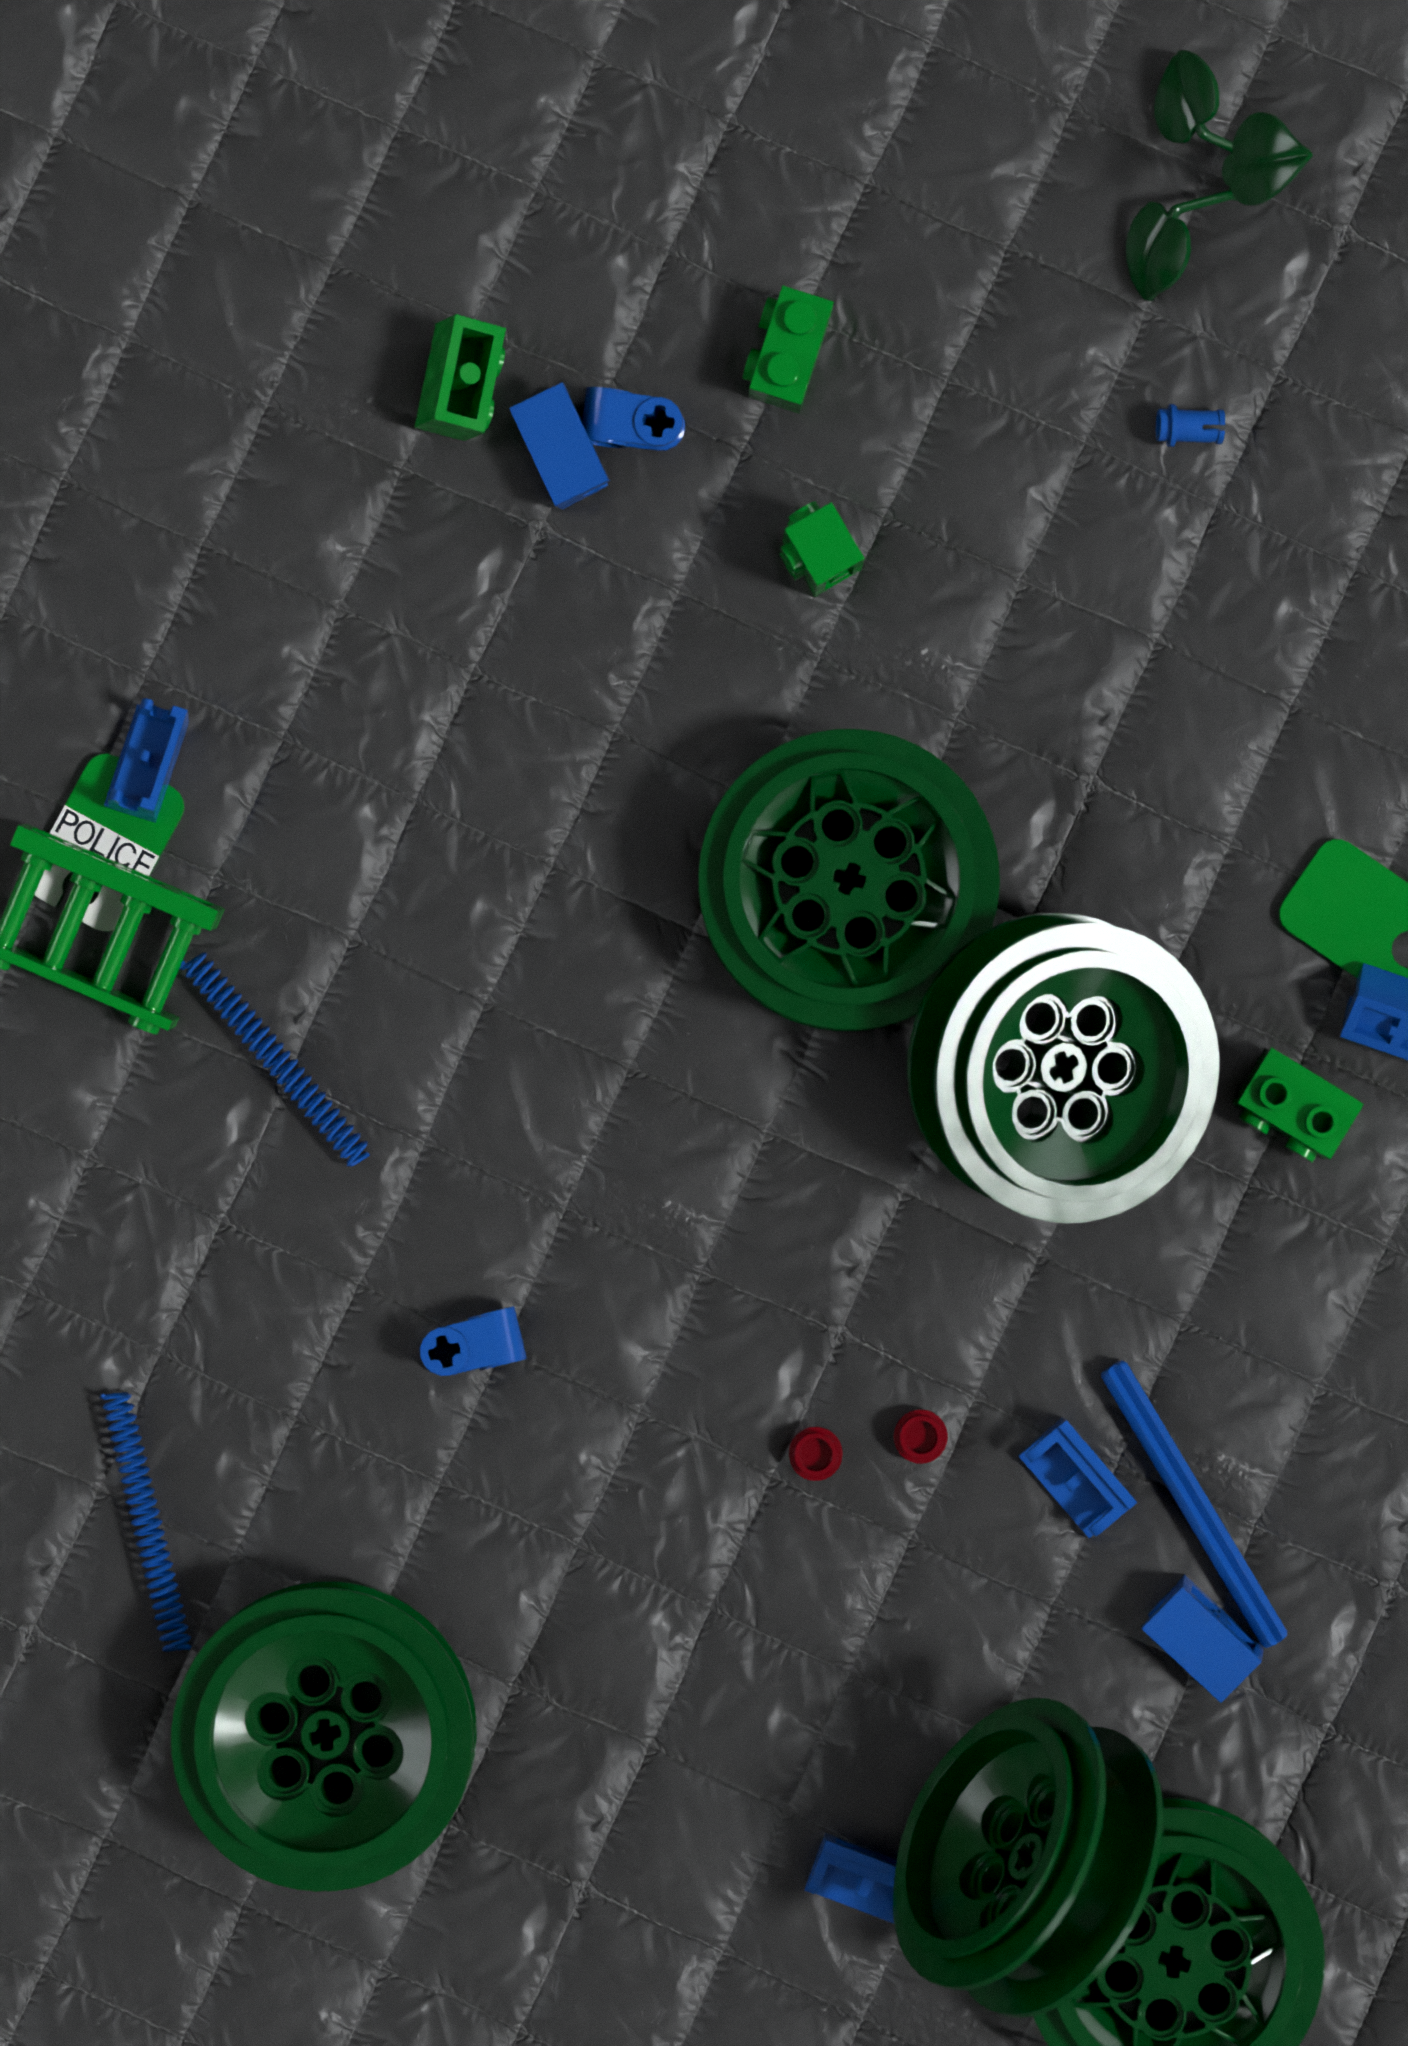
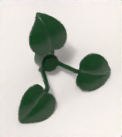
M1188 50L1177 51V54L1172 57L1161 78L1154 106L1156 123L1162 135L1173 143H1186L1196 132L1201 139L1230 152L1231 154L1226 157L1222 166L1223 181L1230 188L1227 191L1175 204L1169 211L1161 203L1149 202L1137 213L1127 235L1126 259L1132 282L1142 298L1147 301H1153L1158 294L1171 288L1181 277L1188 264L1191 253V240L1186 224L1178 219L1181 214L1229 200L1239 201L1241 204L1248 206L1263 204L1279 194L1313 156L1312 152L1292 135L1286 125L1270 113L1257 112L1248 116L1236 131L1233 142L1209 131L1204 123L1210 121L1218 111V84L1206 62L1196 53Z

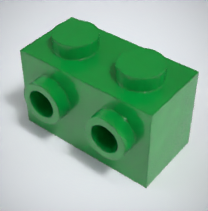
M783 285L778 299L768 296L758 327L768 330L762 350L751 348L742 379L751 382L749 398L800 414L832 315L833 301Z
M454 314L436 323L414 428L461 441H467L485 433L494 412L492 395L495 381L504 363L505 349L502 346L506 328Z
M816 501L811 502L788 517L790 521L787 523L788 527L784 529V545L780 547L782 552L779 555L793 580L797 581L803 577L814 597L862 570L865 558L832 502L822 508L819 507Z
M1272 1047L1265 1048L1232 1102L1243 1110L1239 1116L1241 1121L1265 1135L1272 1127L1289 1138L1285 1144L1287 1149L1313 1163L1316 1156L1331 1160L1364 1106V1103Z

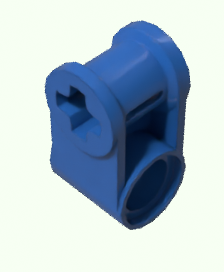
M586 388L582 423L592 445L610 448L631 447L668 451L676 447L683 439L685 420L678 406L671 400L663 397L633 394L632 392L612 388ZM664 411L669 422L674 423L673 428L664 429L662 437H655L652 428L646 425L647 420H656L658 412Z
M514 1306L467 1318L468 1321L430 1331L423 1339L420 1347V1358L424 1366L431 1373L440 1376L454 1375L478 1368L481 1371L527 1359ZM440 1336H446L450 1344L458 1343L460 1346V1353L452 1357L453 1365L443 1368L440 1360H431L429 1357V1350L437 1347L436 1338Z

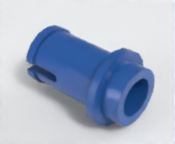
M1169 404L1167 409H1158L1156 440L1166 441L1167 447H1174L1176 442L1215 443L1221 445L1224 441L1225 431L1202 428V426L1225 425L1224 410L1177 409L1176 404Z

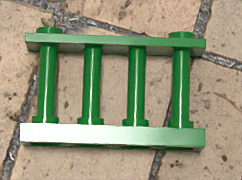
M28 823L18 825L10 845L23 851L20 859L24 861V864L0 920V969L8 971L11 964H14L130 1014L129 1024L152 1034L158 1035L160 1028L169 1031L176 1027L179 1017L162 1010L193 935H200L202 928L208 931L216 929L225 908ZM53 864L73 872L70 881L74 885L45 955L41 958L13 945L44 871H51ZM104 885L122 893L120 902L124 906L92 980L63 966L94 891L100 893ZM152 907H155L172 915L169 923L174 927L145 996L141 1001L113 989V986L143 914H150Z

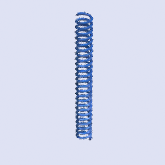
M202 952L187 963L182 961L179 969L185 970L188 968L186 978L195 976L193 986L202 985L200 994L209 993L206 1002L212 1003L216 1001L214 1011L223 1009L221 1019L231 1017L228 1020V1027L237 1026L235 1035L244 1034L241 1043L247 1044L251 1042L249 1052L259 1050L256 1053V1060L266 1058L263 1062V1068L273 1066L269 1076L279 1075L276 1084L282 1085L286 1083L284 1093L294 1091L291 1095V1101L301 1099L298 1103V1109L308 1107L305 1111V1117L314 1116L312 1125L317 1126L322 1123L319 1128V1134L330 1131L326 1136V1142L336 1140L333 1144V1150L343 1148L340 1152V1158H347L351 1155L347 1161V1166L352 1167L369 1157V1152L359 1156L367 1147L368 1141H362L351 1148L359 1140L361 1133H355L344 1140L353 1130L354 1125L350 1124L338 1131L346 1122L347 1116H342L330 1124L339 1114L340 1108H335L322 1116L331 1107L333 1100H327L315 1108L326 1094V1092H320L309 1099L318 1089L319 1084L315 1083L302 1091L311 1081L312 1075H307L293 1084L304 1073L305 1067H300L286 1076L298 1061V1059H292L280 1067L290 1056L291 1051H285L273 1059L283 1048L284 1043L280 1042L265 1052L276 1040L277 1034H272L258 1043L268 1033L270 1026H265L251 1035L263 1021V1018H258L245 1026L255 1015L256 1010H250L237 1019L248 1007L249 1002L245 1001L229 1011L241 999L242 993H237L222 1003L234 990L235 985H230L216 994L228 980V977H223L209 986L220 974L221 969H215L201 979L213 966L214 961L210 960L193 971L206 958L207 952Z
M128 1392L102 1393L99 1398L103 1400L116 1399L104 1404L102 1407L104 1410L120 1409L107 1414L104 1418L108 1421L121 1420L109 1425L107 1429L109 1431L125 1430L111 1436L110 1440L113 1442L126 1441L116 1445L113 1451H130L115 1459L118 1463L132 1462L120 1467L118 1472H136L121 1479L120 1482L123 1484L137 1483L125 1488L123 1493H141L126 1500L125 1503L128 1505L142 1504L130 1509L128 1514H146L132 1520L130 1524L133 1526L150 1524L134 1531L133 1535L135 1536L152 1535L137 1541L136 1545L138 1547L156 1545L138 1554L140 1557L157 1556L144 1561L141 1566L144 1568L161 1566L144 1574L145 1578L163 1577L148 1583L146 1587L149 1589L166 1587L150 1594L149 1598L152 1600L168 1598L153 1604L151 1608L154 1610L172 1608L155 1615L154 1619L157 1621L173 1619L158 1625L156 1629L159 1631L177 1629L159 1638L162 1642L179 1640L164 1646L162 1651L190 1650L192 1646L185 1643L190 1641L191 1636L181 1634L189 1627L187 1624L180 1623L185 1619L186 1615L176 1613L184 1605L174 1602L180 1598L181 1594L171 1592L178 1586V1583L169 1581L174 1578L176 1573L165 1571L173 1565V1562L164 1560L169 1557L171 1552L160 1550L168 1544V1541L158 1539L164 1536L166 1531L155 1529L162 1524L163 1520L153 1518L159 1514L160 1510L158 1508H149L158 1501L156 1498L148 1497L154 1493L155 1489L144 1487L151 1483L152 1478L148 1476L140 1477L150 1470L147 1466H139L146 1462L147 1457L143 1455L135 1456L143 1452L145 1448L142 1445H133L138 1443L142 1436L138 1434L129 1435L136 1432L140 1427L137 1424H128L134 1421L137 1415L133 1413L124 1414L131 1411L135 1406L132 1403H123L129 1400L132 1394Z

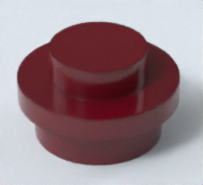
M917 1409L907 1412L899 1419L894 1429L893 1438L895 1447L903 1458L913 1463L925 1464L934 1461L943 1453L947 1445L948 1433L944 1422L938 1415L928 1410Z
M817 1426L805 1428L797 1433L790 1443V1464L794 1471L804 1479L811 1481L825 1480L831 1477L841 1465L843 1457L841 1443L836 1435L826 1428Z

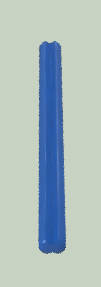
M1123 1360L1112 1364L1101 1373V1378L1258 1641L1265 1648L1276 1645L1287 1636L1285 1626L1129 1365Z

